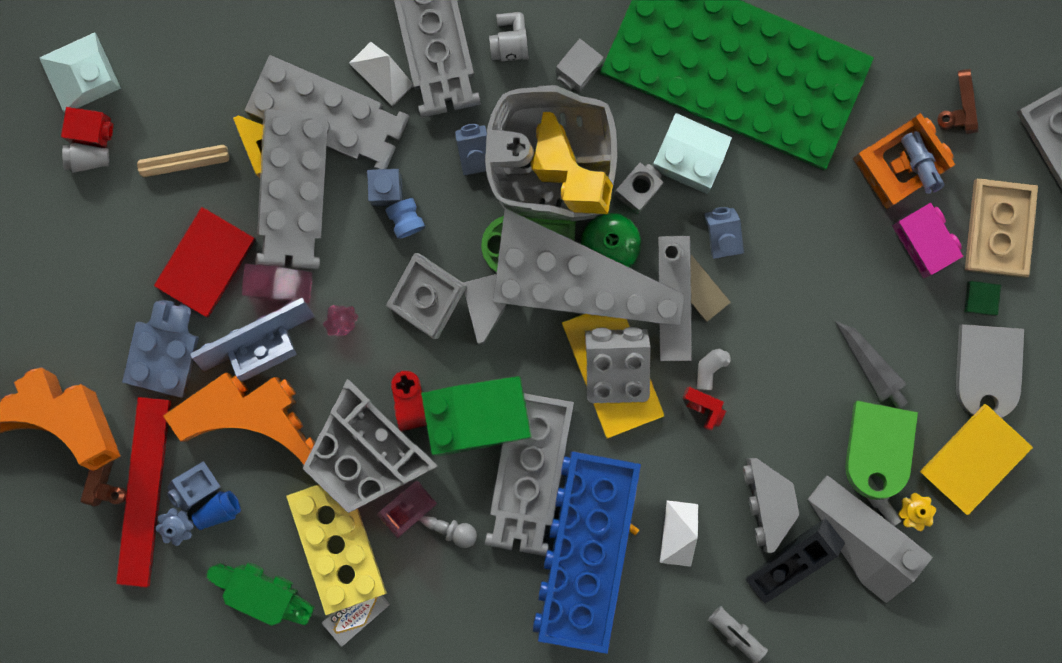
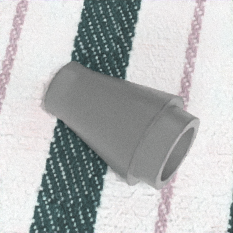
M73 142L70 145H63L64 170H72V173L98 167H108L109 149Z

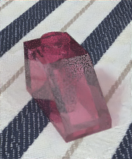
M245 264L242 295L252 299L286 302L297 301L303 298L306 303H310L313 273L276 266Z

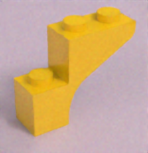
M543 112L541 123L536 128L537 146L531 160L532 170L541 182L562 183L561 198L570 211L574 213L608 214L613 188L612 182L605 172L586 170L578 165L565 129L558 122L554 113Z

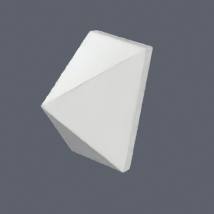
M372 42L349 62L392 107L413 87L411 80L394 60Z
M666 500L660 563L691 567L698 539V504Z

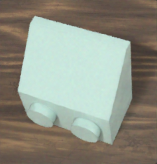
M676 113L653 163V167L662 175L707 194L718 174L732 137Z

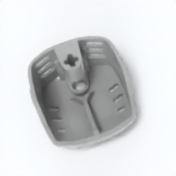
M556 85L514 89L503 94L498 100L489 120L485 154L487 178L494 195L502 207L523 217L571 220V222L593 219L599 215L570 211L561 198L562 183L541 182L531 167L527 169L520 167L526 166L533 159L537 146L536 128L541 123L543 112L554 113L560 124V115L564 113L566 126L563 128L578 165L586 170L605 172L614 185L617 167V134L609 105L594 98L580 96ZM579 116L582 117L583 125L581 127H578L577 117ZM541 199H545L544 205L540 204ZM558 200H562L560 208L556 207Z

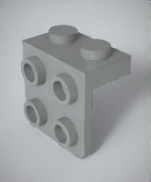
M628 327L624 330L596 328L593 331H585L587 400L590 403L647 401L650 397V342L648 330Z

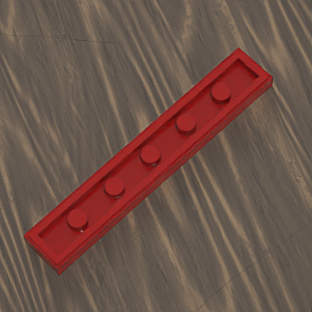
M138 397L116 584L140 587L150 586L168 433V423L163 415L170 411L171 400Z

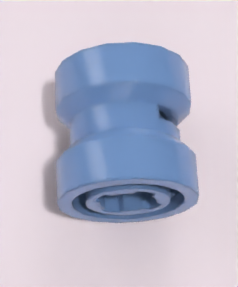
M413 198L399 201L385 209L388 218L393 220L395 224L394 232L397 239L405 238L425 228L422 218L417 216V206Z

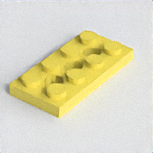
M319 484L286 496L325 615L387 594L358 508L348 513ZM324 506H330L335 512L334 520L329 524H323L318 517L320 509ZM336 535L342 537L345 542V547L339 554L332 553L328 548L329 540ZM344 565L351 566L355 572V577L349 584L342 583L338 578V571Z

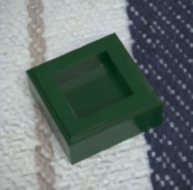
M969 281L967 283L964 312L998 316L1001 285Z

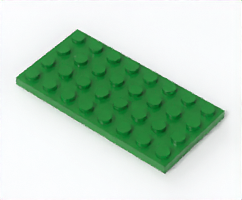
M632 0L600 71V75L825 171L874 57L741 0Z

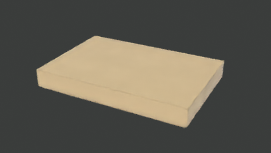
M978 178L974 180L965 271L1021 278L1029 277L1038 194L1037 185Z

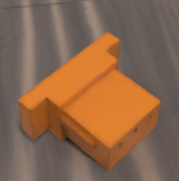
M905 151L900 152V157L889 163L894 175L906 170L908 173L913 172L910 167L911 162Z

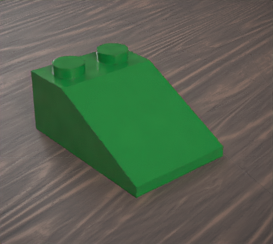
M521 376L452 386L421 393L432 455L446 456L532 438Z

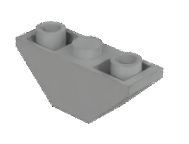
M747 458V466H743V474L746 485L751 484L753 497H749V506L752 516L757 515L759 527L754 529L758 547L763 546V551L772 553L775 552L799 516L794 484L759 459Z

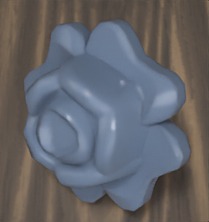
M171 508L166 514L158 516L159 524L156 526V531L162 535L164 543L172 541L173 545L178 546L183 540L191 538L192 534L189 530L194 528V523L188 519L186 511L182 510L178 513L177 509Z

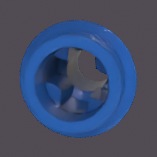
M220 491L199 508L197 512L192 514V520L199 530H203L204 528L235 519L236 514L241 512V506L237 497L231 491H226L225 493Z

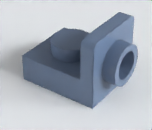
M203 461L171 480L167 487L169 490L167 495L175 508L180 507L181 510L188 511L193 505L219 490L220 485Z

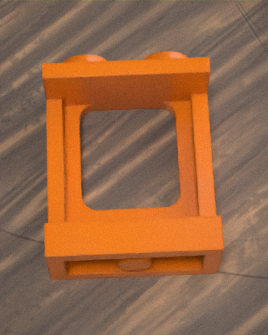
M921 113L853 158L886 209L923 186L918 175L905 183L899 182L883 158L884 152L900 143L905 135L911 132L913 135L914 132L920 133L925 147L935 158L934 164L939 175L956 165L952 160L954 156L951 149L945 143L940 142L935 135L936 128L930 119L924 118Z

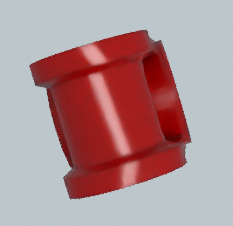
M411 371L398 372L391 381V388L399 430L402 432L427 426L421 395L422 388L418 376ZM404 375L407 376L408 380H414V386L410 387V393H405L404 389H398L397 383L402 382V376Z

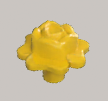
M913 493L910 498L902 499V508L898 516L904 519L903 525L905 527H913L917 531H923L925 526L930 527L933 525V516L936 513V508L930 505L931 498L921 497L917 493Z

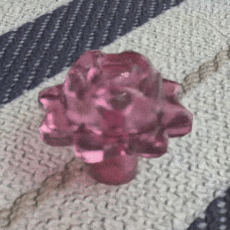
M333 305L327 311L328 320L323 323V326L327 329L329 336L334 334L345 336L355 328V321L359 317L355 313L353 306L346 308L345 306L338 307Z

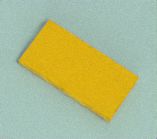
M583 314L562 322L586 387L587 356L585 331H593L596 328L624 330L630 327L627 319ZM651 379L650 397L645 402L593 403L606 439L665 416Z

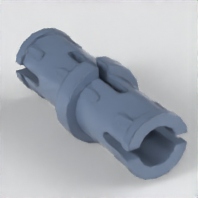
M911 132L901 139V143L911 160L910 167L913 172H917L926 193L937 192L943 188L944 181L935 167V158L932 153L928 152L920 133L914 132V138Z

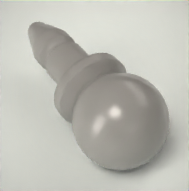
M421 516L419 518V521L428 529H434L441 534H447L446 541L453 540L455 545L460 548L471 547L476 541V530L468 523L458 525L457 521L453 520L451 525H449L448 522L437 520L435 517Z

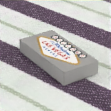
M381 595L334 612L322 624L342 647L385 610L390 603Z

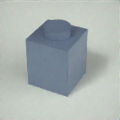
M399 169L367 170L368 201L372 206H391L403 200L402 174Z

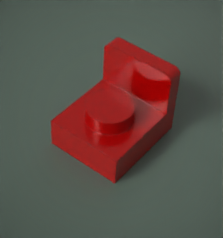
M687 387L682 397L689 401L687 407L704 414L706 409L710 410L703 428L712 431L714 426L719 427L726 413V410L722 409L724 402L694 388Z

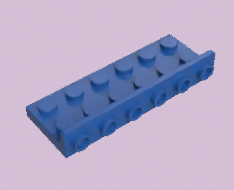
M574 451L570 452V457L564 456L561 475L566 476L564 488L558 487L555 506L560 507L558 520H552L550 538H555L553 551L547 550L544 569L549 570L547 582L541 581L538 600L544 601L542 613L535 614L533 632L538 633L537 638L539 642L608 654L641 464Z

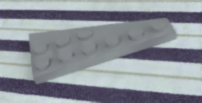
M507 208L504 209L493 302L680 326L684 301L683 293Z

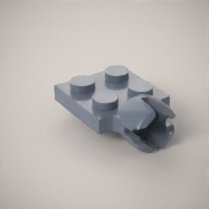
M156 301L149 322H136L122 383L181 398L186 396L194 361L190 353L196 351L199 340L198 336H194L188 331L191 315L189 307L183 304L175 306L173 301Z

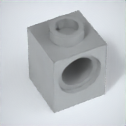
M579 38L556 66V74L559 76L557 80L568 90L571 91L574 88L580 93L602 66L604 57Z
M640 162L616 189L614 195L638 215L664 183L660 179L662 175L652 165L647 164L644 166ZM637 179H643L648 183L649 191L643 194L637 193L633 189L632 183Z

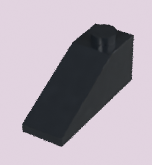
M825 518L746 578V581L764 604H766L837 558L845 542Z

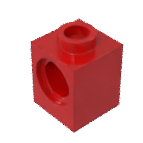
M66 107L61 138L69 143L73 142L106 148L107 141H110L113 136L111 118L103 112Z

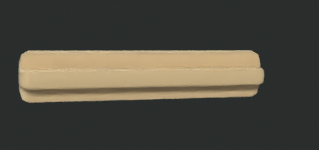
M217 145L142 159L137 162L138 172L142 177H149L229 161V151L227 146Z

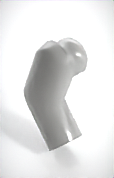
M722 349L712 350L699 361L697 389L712 390L713 373L721 367H727L730 364L731 357L727 351Z

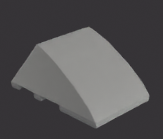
M347 379L302 469L345 511L350 513L438 467V465L416 444L414 445Z

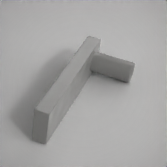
M690 236L658 237L659 282L684 294L680 326L660 323V361H692Z

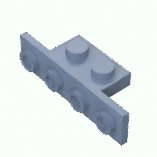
M301 298L287 303L283 308L269 315L259 317L255 322L231 331L228 335L212 343L203 345L200 349L190 353V355L203 372L230 359L236 377L243 382L297 355L287 330L315 316L305 300Z

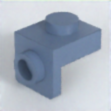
M468 124L461 127V130L455 131L463 175L486 171V127L484 125L479 126L478 124Z
M718 207L713 209L712 212L705 213L704 217L708 225L710 249L713 259L744 253L741 221L735 209Z

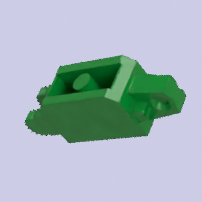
M247 562L246 566L241 564L233 568L229 565L217 563L207 570L206 578L209 579L208 581L225 589L223 599L226 605L271 626L280 623L284 619L307 625L314 612L315 607L296 595L298 590L291 587L293 584L291 581L280 576H275L274 579L263 574L264 569L255 564Z

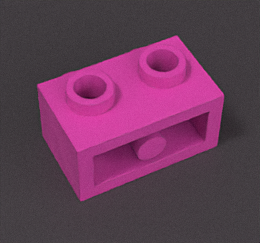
M932 203L892 225L923 278L933 275L963 257L960 251L962 250L960 241L954 234L949 233L944 225L946 219L938 207L934 208Z

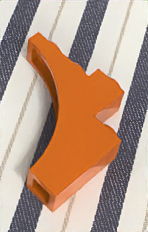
M40 367L26 372L24 377L14 382L18 393L7 395L1 399L0 433L16 429H37L51 432L68 446L79 465L92 471L121 456L96 392L82 384L71 386L62 392L57 376Z
M224 373L163 415L180 442L189 441L198 435L217 429H247L259 432L280 442L292 451L303 464H305L315 444L311 437L306 439L300 429L303 427V424L293 411L290 414L288 413L287 409L296 404L292 397L296 392L286 379L281 381L278 377L271 378L246 396L244 392L248 388L245 383L241 382L236 376L233 377L231 373Z

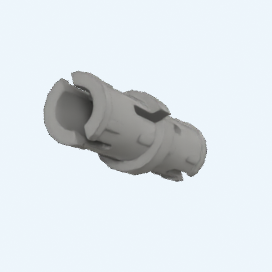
M722 606L718 607L709 617L708 621L728 638L727 643L732 647L736 646L753 663H758L766 655L768 649L763 647L748 632L749 628L745 624L740 625ZM728 626H731L741 637H743L748 642V644L746 645L743 641H741L728 628Z

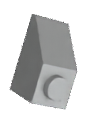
M496 274L463 282L467 285L464 293L478 345L485 344L507 307L506 304L493 302Z

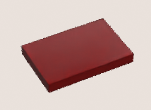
M201 207L154 286L209 318L256 241V238Z

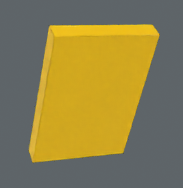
M984 404L924 466L920 473L966 515H969L1033 447L988 405Z

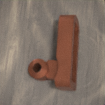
M971 69L958 71L962 109L952 112H941L937 119L938 125L945 130L953 126H965L966 134L976 133L979 131ZM945 118L950 119L949 122H943Z
M113 461L94 471L89 470L81 503L99 506L102 500L109 501L112 504H121L126 500L127 492L123 487H114L113 485L106 484Z

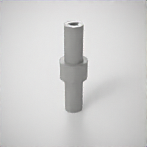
M869 477L868 484L870 488L874 491H882L883 488H878L872 478ZM867 498L873 508H878L885 519L893 526L902 521L888 502V499L873 500Z

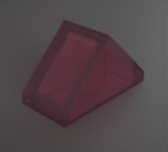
M415 481L384 507L377 516L398 539L437 503L422 485Z

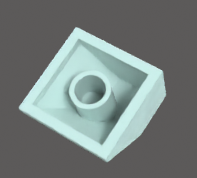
M92 33L39 57L64 113L66 107L79 108L121 89L96 33Z

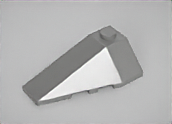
M828 475L825 476L807 499L820 520L822 521L826 518L844 540L845 545L841 553L849 562L860 583L885 603L912 584L933 558L908 536Z

